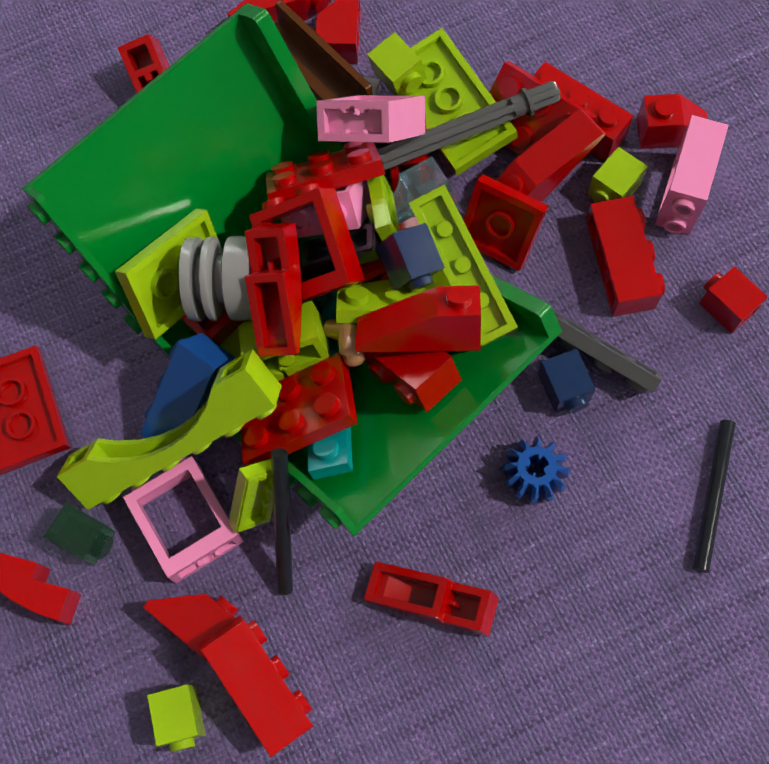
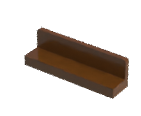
M282 0L275 3L278 18L275 25L317 101L356 95H373L371 84Z

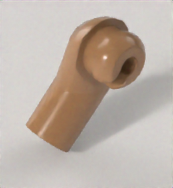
M328 319L324 324V333L327 338L338 340L339 353L343 356L344 364L349 367L361 365L364 362L365 355L363 352L356 353L357 325L336 323V319Z

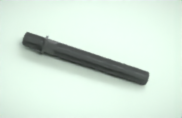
M549 81L529 90L521 88L519 94L425 130L424 135L403 139L377 149L382 159L384 170L524 115L532 117L534 116V111L557 103L560 100L559 87H557L554 81Z

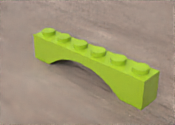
M252 349L220 367L207 401L194 416L177 428L161 435L139 440L98 438L70 454L58 473L57 478L87 510L102 502L109 504L123 490L131 486L133 488L140 487L152 474L161 469L163 472L169 471L183 457L191 453L194 455L200 454L211 445L212 441L223 435L226 438L231 437L254 418L261 420L270 415L277 407L276 403L282 385Z

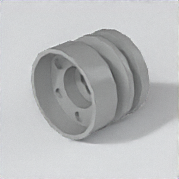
M215 236L207 237L204 241L200 237L185 239L181 247L179 259V288L183 310L189 320L203 321L207 316L211 321H218L222 317L224 308H226L229 318L233 321L252 320L245 275L251 273L245 236L228 237L223 250L220 241Z

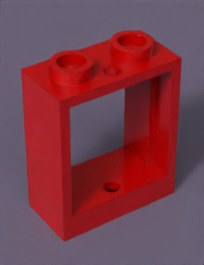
M318 183L305 185L295 190L296 197L286 201L284 197L268 200L261 204L262 211L249 215L253 227L276 224L275 220L314 205L335 271L302 282V303L365 281L335 188H320Z

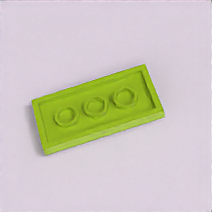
M440 28L411 47V50L421 59L427 78L415 92L405 96H425L427 130L496 103L443 28ZM509 121L443 147L439 151L458 176L518 138L517 131Z

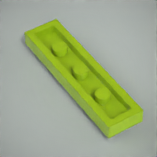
M445 184L409 202L419 225L426 223L445 266L442 270L450 285H480L481 346L483 347L518 329Z

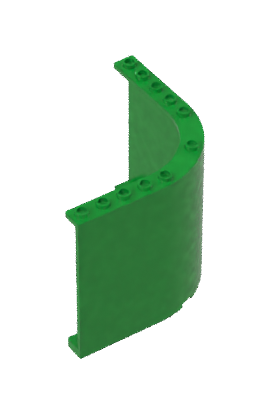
M246 3L21 189L32 200L26 205L27 208L43 225L50 222L57 230L52 236L55 241L69 255L74 251L82 259L77 264L79 269L93 283L99 280L105 288L100 293L116 310L121 306L127 312L122 319L139 335L142 329L115 273L118 268L196 208L207 210L223 250L228 237L245 236V231L253 228L249 215L262 211L261 204L269 200L267 196L266 173L272 172L271 168L287 161H292L295 165L308 161L307 157L315 152L328 150L331 154L344 150L339 141H318L317 100L268 11ZM367 216L361 226L371 223L369 216ZM281 218L275 220L276 224L282 223ZM324 234L298 238L300 269L303 242L324 237ZM301 271V283L313 279H306ZM491 274L518 329L483 347L481 346V351H445L452 356L462 380L428 412L424 411L416 403L406 404L397 395L391 383L387 382L383 385L373 376L365 362L356 367H349L358 424L351 426L353 471L314 480L308 472V446L288 454L289 489L297 485L299 488L295 492L311 509L319 505L321 509L318 513L334 530L342 526L354 537L562 332L555 313L548 303ZM179 319L156 340L149 339L170 361L169 354L172 347L179 340L187 339L194 336V334L182 319ZM239 430L238 433L235 435L236 439H237L240 443H241V430Z

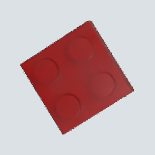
M482 174L476 182L463 221L480 252L520 271L527 261L549 206Z

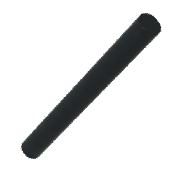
M720 420L693 565V570L702 573H709L736 426V423L731 420Z
M278 448L271 451L277 592L281 595H288L293 592L288 451Z

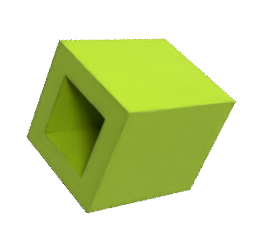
M396 32L367 54L374 73L395 96H405L415 92L427 78L421 59Z
M618 147L593 175L588 195L592 197L595 203L632 196L641 185L648 166Z
M187 684L147 695L156 747L169 746L170 752L174 753L195 747L194 739L206 736L196 686Z

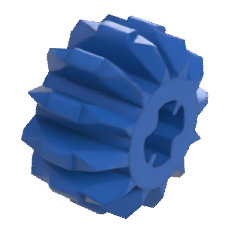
M539 437L534 438L531 448L526 441L520 440L517 445L518 451L509 449L506 457L510 462L502 465V472L511 475L505 480V487L512 488L518 485L519 488L515 493V498L520 500L525 492L529 493L530 504L535 505L537 503L539 493L546 502L552 501L554 497L552 490L562 492L565 484L561 479L567 478L569 475V469L560 466L566 460L565 454H552L556 446L554 442H550L546 449L542 448ZM531 464H535V469L538 466L543 469L540 477H535V472L532 476L527 472Z

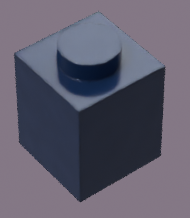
M426 223L392 233L376 246L394 291L407 286L410 287L411 292L422 289L434 282L431 276L445 268Z
M577 349L541 362L538 376L555 414L564 410L568 414L575 413L589 405L588 402L591 400L596 389Z

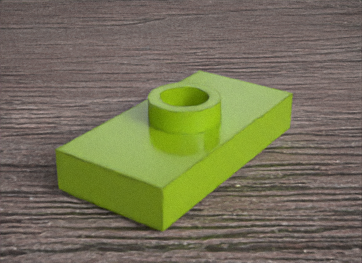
M384 175L368 180L371 203L366 204L370 222L375 223V229L382 241L392 233L400 231L394 195Z
M271 459L239 468L228 522L234 533H239L270 521L273 509Z

